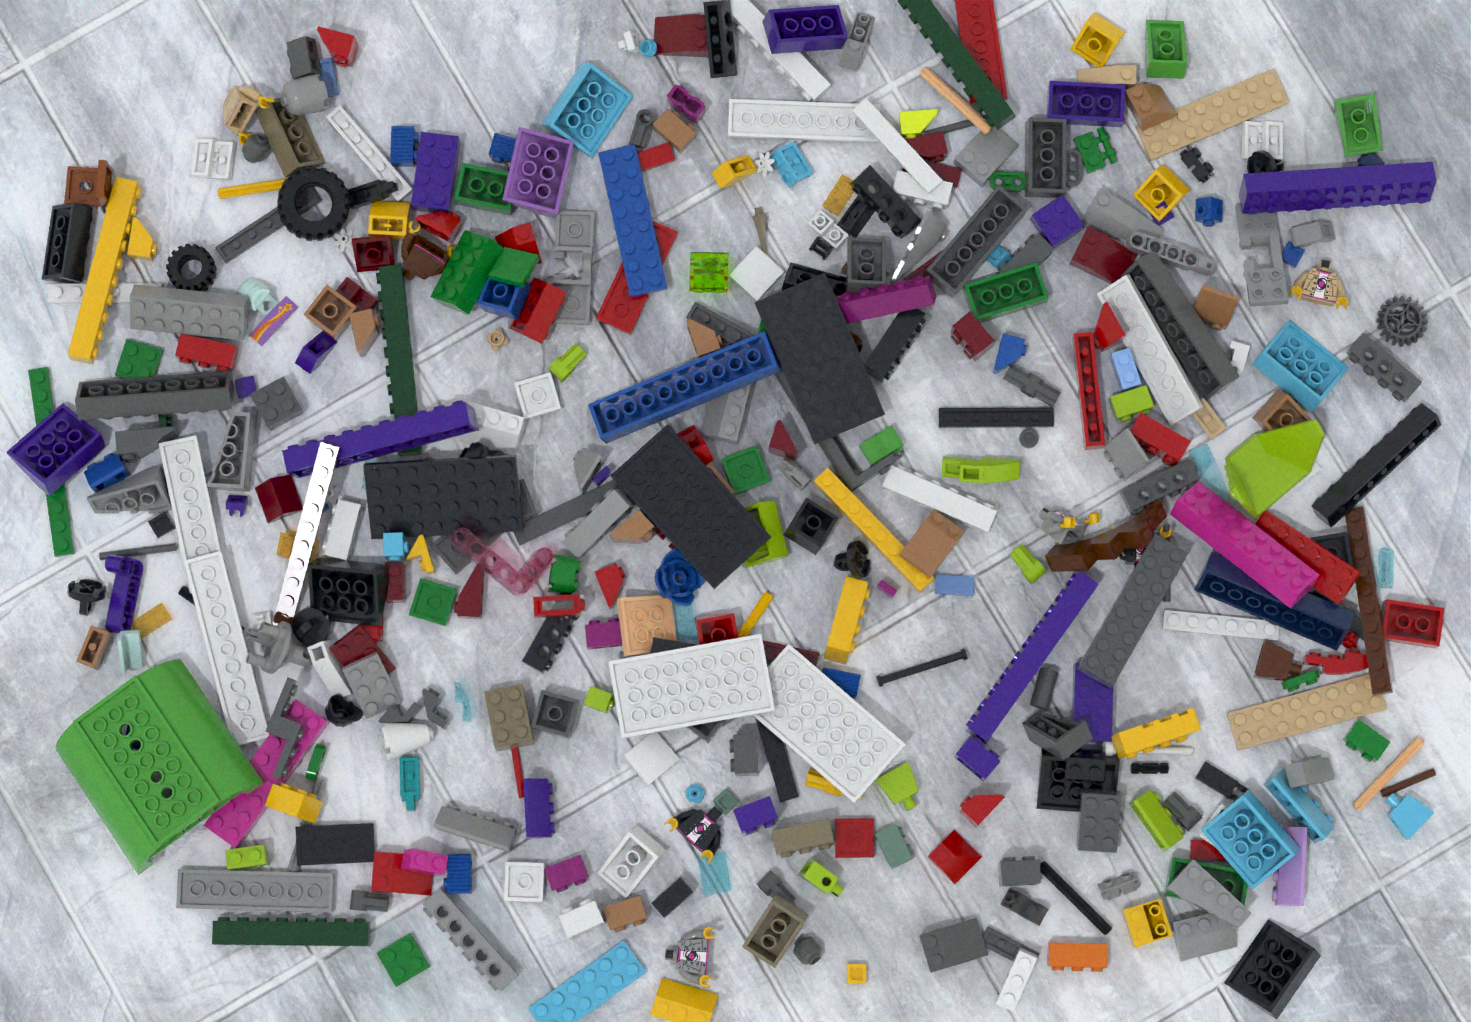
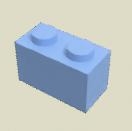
M1130 348L1111 353L1109 358L1120 392L1123 393L1140 387L1141 381Z

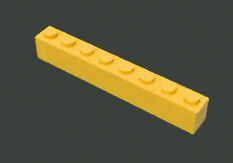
M828 467L814 480L813 484L919 594L933 582V576L929 578L899 556L904 546Z

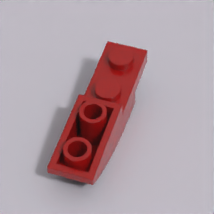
M1349 649L1348 652L1343 653L1342 659H1340L1339 655L1321 657V653L1309 652V655H1305L1303 658L1304 665L1322 667L1321 674L1344 675L1368 669L1367 655L1360 654V650Z

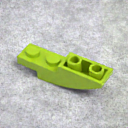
M943 456L942 477L959 478V482L995 483L1017 480L1020 478V460L982 457L981 460Z

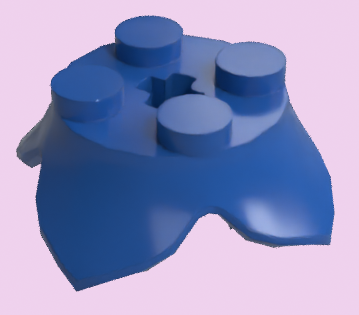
M676 548L664 556L661 565L655 572V583L661 597L668 598L682 606H689L694 601L693 592L699 589L705 582V579L690 563L686 562V558Z

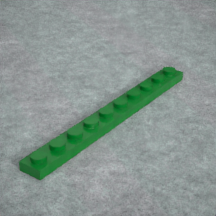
M48 367L28 370L36 426L54 411ZM64 483L50 496L46 494L55 557L75 554Z

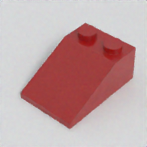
M374 851L371 891L431 896L432 875L401 869L403 854Z

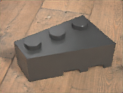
M1036 712L1022 723L1029 741L1062 760L1070 757L1072 753L1092 739L1085 720L1075 722L1068 717L1058 719L1056 715Z

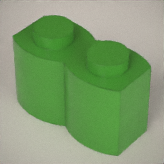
M893 426L886 428L859 445L870 466L876 465L891 454L901 453V448L904 447Z

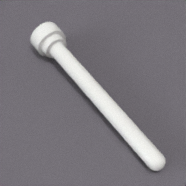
M1103 742L1102 752H1105V756L1116 755L1117 752L1113 742ZM1160 746L1154 747L1155 751L1147 754L1192 755L1194 749L1192 747H1165L1160 749Z

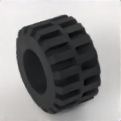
M185 244V247H177L178 251L173 250L171 252L172 257H168L169 263L166 264L167 276L177 289L208 290L207 286L214 283L213 278H216L217 275L215 273L217 271L215 261L209 252L197 244H193V246ZM190 260L200 261L202 269L198 276L187 279L181 275L182 267L186 262Z

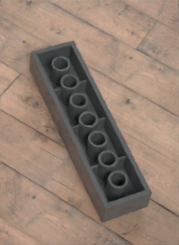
M1155 251L1136 260L1121 275L1123 277L1130 274L1170 348L1206 401L1225 390L1240 377L1235 367L1232 366L1226 357L1225 352L1217 344L1214 336L1211 335L1203 320L1200 319L1193 305L1185 297L1182 289L1177 285Z
M232 371L79 382L75 397L78 420L92 421L101 418L109 420L114 417H148L155 414H187L195 411L208 412L209 410L226 411L232 409L234 397Z
M1154 534V538L1147 544L1076 668L1108 688L1115 684L1189 554L1157 534Z

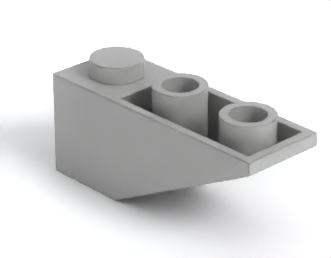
M860 12L856 13L842 51L839 66L857 72L875 17Z

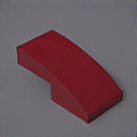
M348 277L345 278L336 290L357 306L359 311L373 310L379 303L375 297L363 290L361 286Z

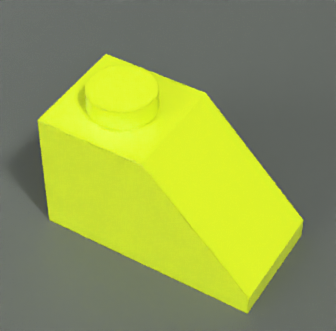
M937 109L899 112L900 135L905 140L921 136L937 118Z

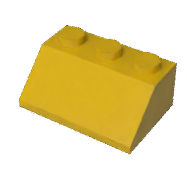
M662 978L650 1015L671 1022H710L718 994Z

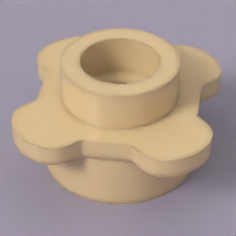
M500 328L486 335V341L490 342L491 349L494 351L508 343V339L504 337L503 331Z

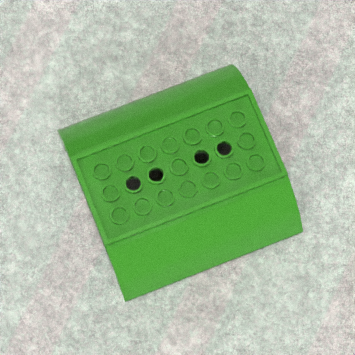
M181 659L164 662L137 676L135 675L76 718L56 743L57 753L138 875L154 864L151 858L242 792L249 795L264 784ZM125 725L130 726V733L128 735L122 734V728ZM139 740L141 747L138 751H134L132 744ZM156 772H160L162 779L155 783L153 775ZM166 788L172 789V796L170 798H165L163 795Z

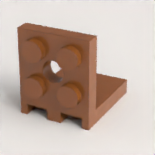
M99 160L98 168L68 166L65 204L76 203L83 206L107 207L113 187L112 174H114V170L107 160ZM89 182L90 189L82 191L80 188L82 183Z

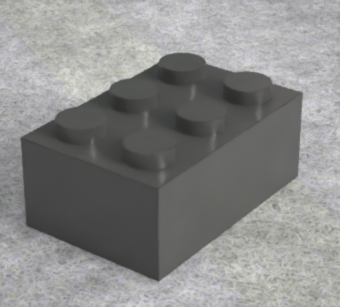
M1081 788L1076 843L1078 850L1117 853L1121 807L1120 791Z

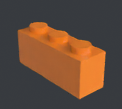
M1049 942L1047 966H1051L1052 970L1064 971V967H1071V971H1083V968H1091V972H1103V968H1108V944Z

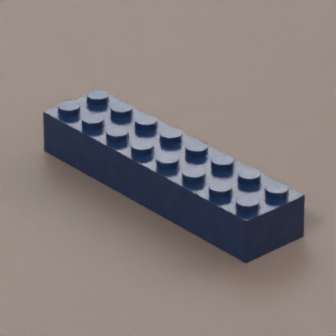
M1213 552L1208 557L1194 589L1199 593L1336 651L1349 632L1355 615L1354 612L1314 596L1309 592L1290 609L1228 559Z

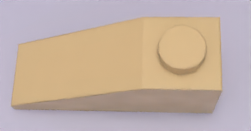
M1136 65L1079 69L1078 82L1126 85L1125 90L1136 86Z

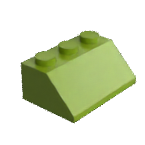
M775 501L758 502L745 507L771 536L768 542L745 561L746 568L788 557Z
M1149 790L1129 805L1161 851L1164 852L1183 839L1181 834L1184 832L1178 824L1174 825L1170 819L1172 815L1166 807L1163 809L1160 805L1161 799L1155 791L1152 793Z

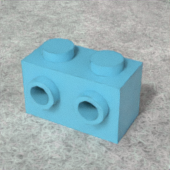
M403 532L383 533L384 557L390 562L407 560V555L410 553V545L406 541Z

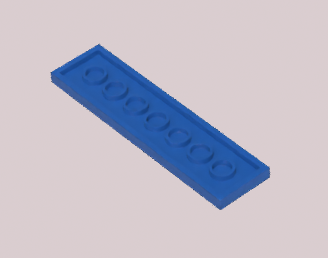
M633 144L599 152L598 155L630 297L633 298L667 290L636 145Z

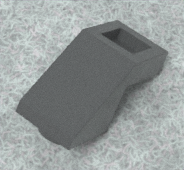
M424 688L422 694L427 718L445 730L449 725L446 721L447 717L439 711L436 714L434 713L442 701L438 697L440 694L432 688L429 690Z
M1012 888L1008 889L1000 904L1040 926L1049 910L1047 907Z

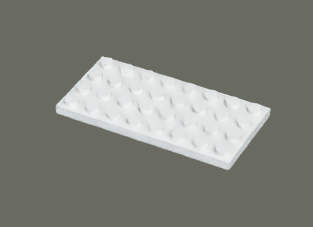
M762 634L608 661L622 738L775 711Z
M788 644L768 667L775 711L755 714L753 716L855 804L906 744Z

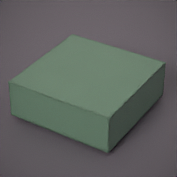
M727 788L712 801L725 816L740 803Z

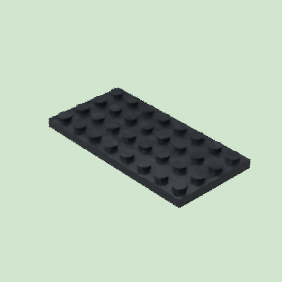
M826 273L755 302L757 311L814 445L885 415Z
M668 424L610 475L714 590L771 539L766 530Z
M517 455L364 463L363 465L371 539H383V533L403 532L405 537H418L422 534L423 536L518 532L524 530Z

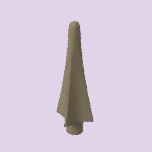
M762 207L754 208L755 216L752 218L762 251L767 254L766 214L762 213Z

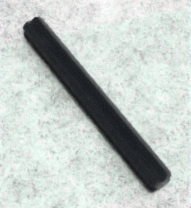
M1045 861L1040 863V872L1104 935H1107L1112 930V927Z

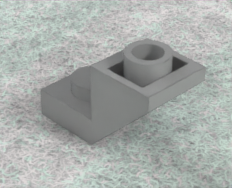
M1317 221L1289 229L1294 247H1308L1316 242H1331L1336 239L1331 221Z

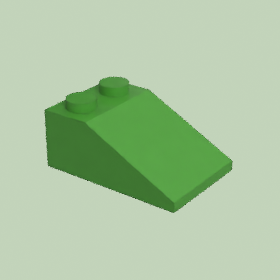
M1146 20V77L1184 79L1187 67L1184 21Z
M1375 94L1333 100L1344 156L1348 157L1383 151Z

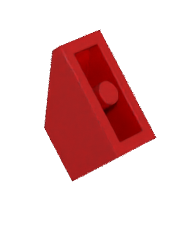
M694 425L677 433L705 465L714 461L705 441Z
M616 563L595 571L609 609L614 607L624 584L622 578H625L622 567L618 568Z

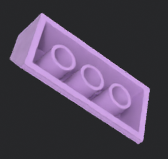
M1282 827L1301 849L1273 873L1276 889L1272 890V901H1275V906H1304L1308 827Z

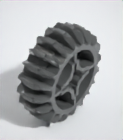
M1395 296L1392 298V301L1388 299L1386 305L1382 304L1380 306L1382 311L1377 312V315L1381 318H1377L1375 322L1381 325L1376 328L1377 330H1383L1380 333L1381 337L1387 336L1385 342H1388L1390 339L1393 340L1392 346L1399 342V347H1403L1404 341L1407 346L1411 345V341L1417 343V337L1422 338V332L1427 330L1423 325H1426L1428 320L1422 319L1427 316V313L1420 312L1424 307L1420 306L1418 308L1416 306L1419 303L1417 300L1411 303L1412 297L1405 301L1404 296H1401L1399 300ZM1394 308H1403L1401 314H1389V311ZM1409 311L1415 316L1416 323L1409 317ZM1404 315V324L1400 327L1401 324L1399 319ZM1387 320L1394 325V332L1389 328ZM1403 329H1415L1412 334L1400 335Z

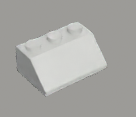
M469 402V405L475 409L479 431L461 435L460 442L470 445L479 442L487 446L488 450H500L505 455H516L526 422L525 418Z

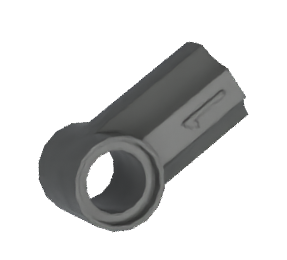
M642 109L637 113L629 145L635 144L636 148H645L654 121L651 111ZM646 115L649 116L650 121L642 123L640 118Z
M1176 792L1163 803L1187 831H1190L1202 819L1200 813L1191 805L1189 806Z
M771 870L757 883V886L772 899L775 894L790 903L796 899Z
M352 890L350 910L388 912L389 895Z

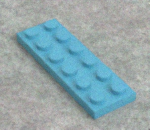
M623 940L528 1009L537 1022H578L641 977L646 971Z

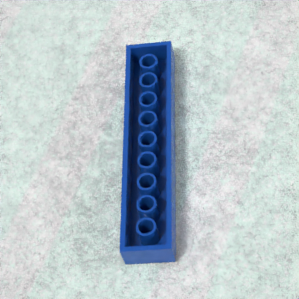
M761 332L588 404L600 439L607 444L779 373L782 370L769 336L765 332Z

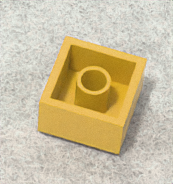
M281 783L280 786L272 785L265 806L315 824L323 802L317 800V795Z

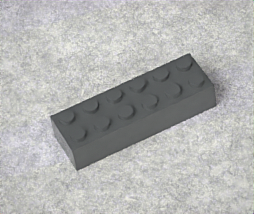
M998 185L923 274L926 277L930 276L933 283L953 298L1028 209Z

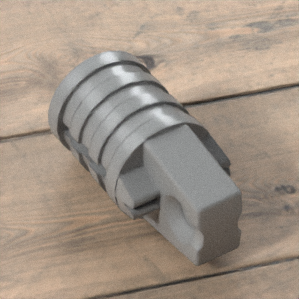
M787 457L778 466L787 479L794 483L800 491L812 480L811 476Z

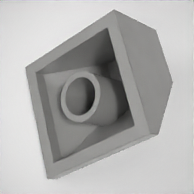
M583 448L582 451L578 450L573 457L578 487L582 494L586 492L592 479L604 463L601 455L586 448Z

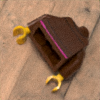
M413 220L408 223L409 233H406L401 245V258L404 260L403 267L406 268L403 275L408 280H413L416 275L421 279H427L429 276L433 277L442 274L452 255L451 250L454 248V245H449L446 251H444L418 233L415 236L414 233L420 230V224L418 223L417 228L413 230L411 228Z

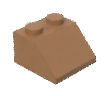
M1141 83L1125 90L1126 103L1142 131L1177 116L1161 86Z
M372 309L349 313L356 349L360 357H365L379 335L378 329L381 328L380 319L377 313H373Z
M691 319L686 320L687 329L698 359L723 349L720 335L716 336L714 330Z
M638 509L610 534V537L614 543H648L654 537L655 528Z

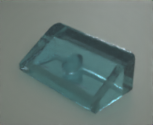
M1383 547L1379 550L1378 587L1393 588L1394 551Z

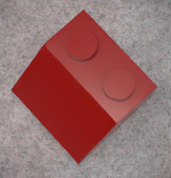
M318 26L319 36L336 65L347 68V66L353 67L358 49L355 36Z
M974 795L972 798L968 796L959 805L962 808L959 812L971 824L977 827L1005 797L1003 795Z

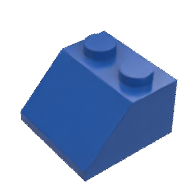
M116 453L106 455L103 458L104 460L98 464L94 462L87 466L84 474L93 491L98 492L131 476L125 463Z

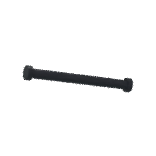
M961 649V652L881 677L878 675L876 679L879 687H882L883 684L961 659L967 660V654L965 649Z

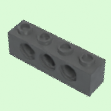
M1365 333L1346 352L1349 355L1348 358L1353 363L1360 364L1363 367L1362 370L1368 376H1374L1378 380L1377 383L1384 389L1388 388L1392 392V396L1398 401L1402 400L1405 402L1422 383ZM1364 353H1370L1373 357V360H1366L1364 358ZM1378 366H1386L1387 373H1381ZM1394 377H1398L1401 379V386H1397L1394 384Z
M1191 458L1122 490L1120 495L1129 513L1135 512V514H1139L1154 500H1161L1162 503L1163 498L1167 496L1173 498L1181 493L1180 490L1184 488L1189 490L1201 478ZM1180 475L1183 478V483H1175L1173 477ZM1156 484H1164L1166 491L1159 492L1156 489ZM1139 492H1147L1149 499H1140Z

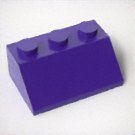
M523 779L526 837L528 839L552 838V833H555V822H551V814H554V803L550 802V795H553V784L549 783L548 779Z

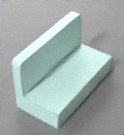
M140 630L120 631L117 640L121 675H126L127 669L143 668Z

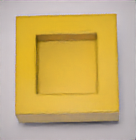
M847 964V984H866V964Z

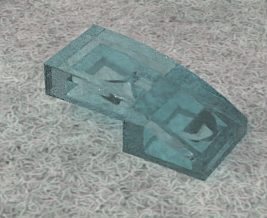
M672 602L677 641L696 639L692 603L689 606H682Z
M455 682V702L463 703V722H472L467 695L461 684Z

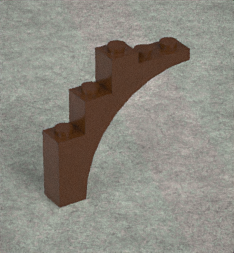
M1154 500L1138 515L1108 532L1079 542L1054 545L1045 555V558L1052 572L1088 571L1097 560H1114L1125 549L1144 548L1154 538L1152 532L1164 521L1167 514L1161 500Z

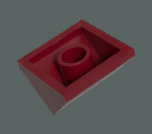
M390 235L352 238L357 272L376 271L382 266L395 265L393 240Z
M778 420L769 444V453L795 461L798 459V452L781 420Z
M291 475L270 478L255 487L268 524L303 510Z

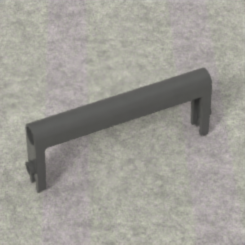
M784 372L774 374L803 419ZM838 435L818 443L844 485L851 492L876 475L880 474L881 476L890 470L889 466L903 457L902 454H891L867 471L861 473Z

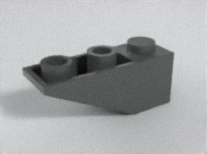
M1039 233L1035 236L1031 235L1024 242L1026 245L1021 250L1018 248L1011 255L1012 259L1008 263L1005 261L998 268V274L1035 262L1040 266L1053 253L1054 248Z

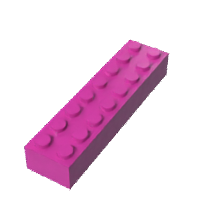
M1200 481L1195 483L1176 500L1170 513L1171 516L1290 609L1313 588L1319 577L1317 572Z
M297 699L293 701L287 715L284 714L283 717L303 725L305 733L302 740L296 744L295 748L298 750L295 758L290 759L288 764L290 770L287 777L279 780L272 776L287 740L269 734L250 761L264 784L249 795L243 792L211 814L203 825L234 848L241 846L268 807L265 804L272 785L280 786L281 783L286 784L329 724V722Z

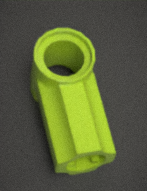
M575 343L562 357L555 359L548 369L563 382L572 374L573 369L587 354Z
M1023 544L1009 554L1022 570V574L1029 583L1033 584L1047 573L1044 566L1037 559L1033 558Z

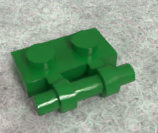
M1104 127L1097 129L1099 137L1094 138L1092 132L1073 139L1077 150L1082 155V162L1087 174L1105 168V159H1109L1111 164L1118 162L1115 156L1117 153L1114 148L1112 149L1109 134L1105 132ZM1102 143L1106 152L1100 153L1097 145Z

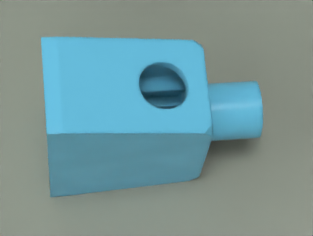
M1392 793L1385 800L1393 808L1387 816L1405 840H1409L1434 814L1431 809L1410 795H1406L1400 800Z

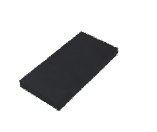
M374 823L295 827L297 866L374 862Z

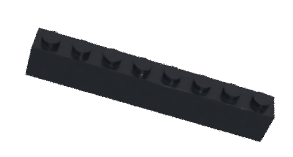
M1423 403L1414 408L1404 420L1400 421L1390 433H1387L1376 446H1373L1362 459H1359L1348 472H1345L1334 485H1331L1321 497L1315 500L1314 504L1311 505L1315 515L1332 528L1441 426L1438 415Z

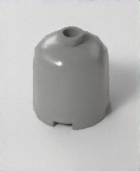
M319 74L290 80L284 85L280 101L290 114L305 115L327 110L328 105H325V99H328V93L324 81H319L318 79Z

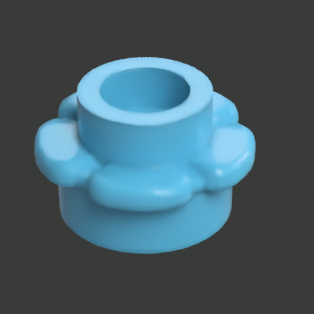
M652 39L644 40L640 45L641 54L646 58L654 56L657 52L656 42Z
M693 784V786H688L686 789V798L689 802L699 803L702 801L705 792L704 789H701L700 785Z

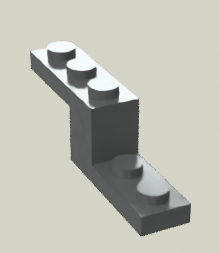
M287 677L266 728L267 733L287 740L272 775L279 780L287 777L290 766H288L290 759L295 758L298 750L295 748L296 744L302 740L305 733L303 725L283 717L284 714L287 715L289 712L291 696L294 697L298 690L297 681Z

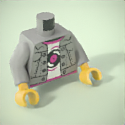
M1043 508L1039 513V518L1044 520L1041 529L1060 544L1080 541L1088 525L1100 522L1099 512L1089 513V519L1086 517L1078 519L1064 510L1049 511Z
M715 927L691 931L684 935L681 941H678V949L666 948L665 960L677 961L676 969H679V974L690 983L706 988H711V986L707 985V980L713 979V977L707 976L710 939L717 937L711 935V930L716 929Z

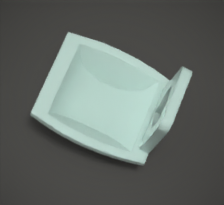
M252 277L246 279L236 292V295L248 296V309L253 311L258 309L264 316H267L278 304L269 294L271 292L269 288L261 281ZM264 301H271L270 308L264 310L262 303Z

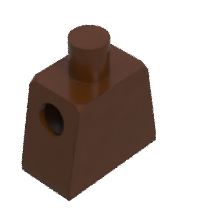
M1265 640L1261 647L1253 677L1286 681L1288 674L1299 676L1302 665L1292 662L1294 656L1292 652Z

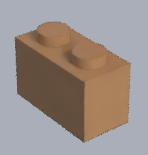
M667 108L652 124L653 130L681 154L696 138L695 128L688 122L685 124L681 120L682 117L675 110L670 111Z
M90 626L76 662L98 670L112 634Z
M640 895L603 907L610 930H615V933L626 930V925L632 923L634 927L644 924V919H647Z

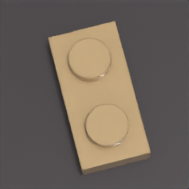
M1202 398L1200 401L1203 408L1192 415L1212 440L1227 428L1205 398Z

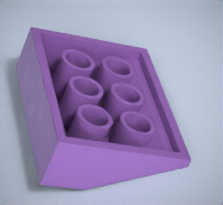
M519 127L502 201L554 218L558 214L574 141Z

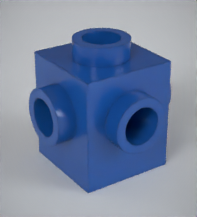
M1214 197L1196 199L1195 221L1203 223V226L1212 227L1215 223L1222 222L1223 200Z

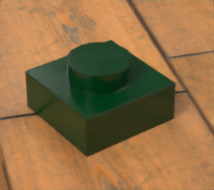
M158 414L159 428L173 427L171 416Z

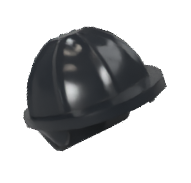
M341 695L331 696L325 708L328 721L336 727L350 725L353 722L359 721L363 716L362 710L355 706L353 701L347 702Z

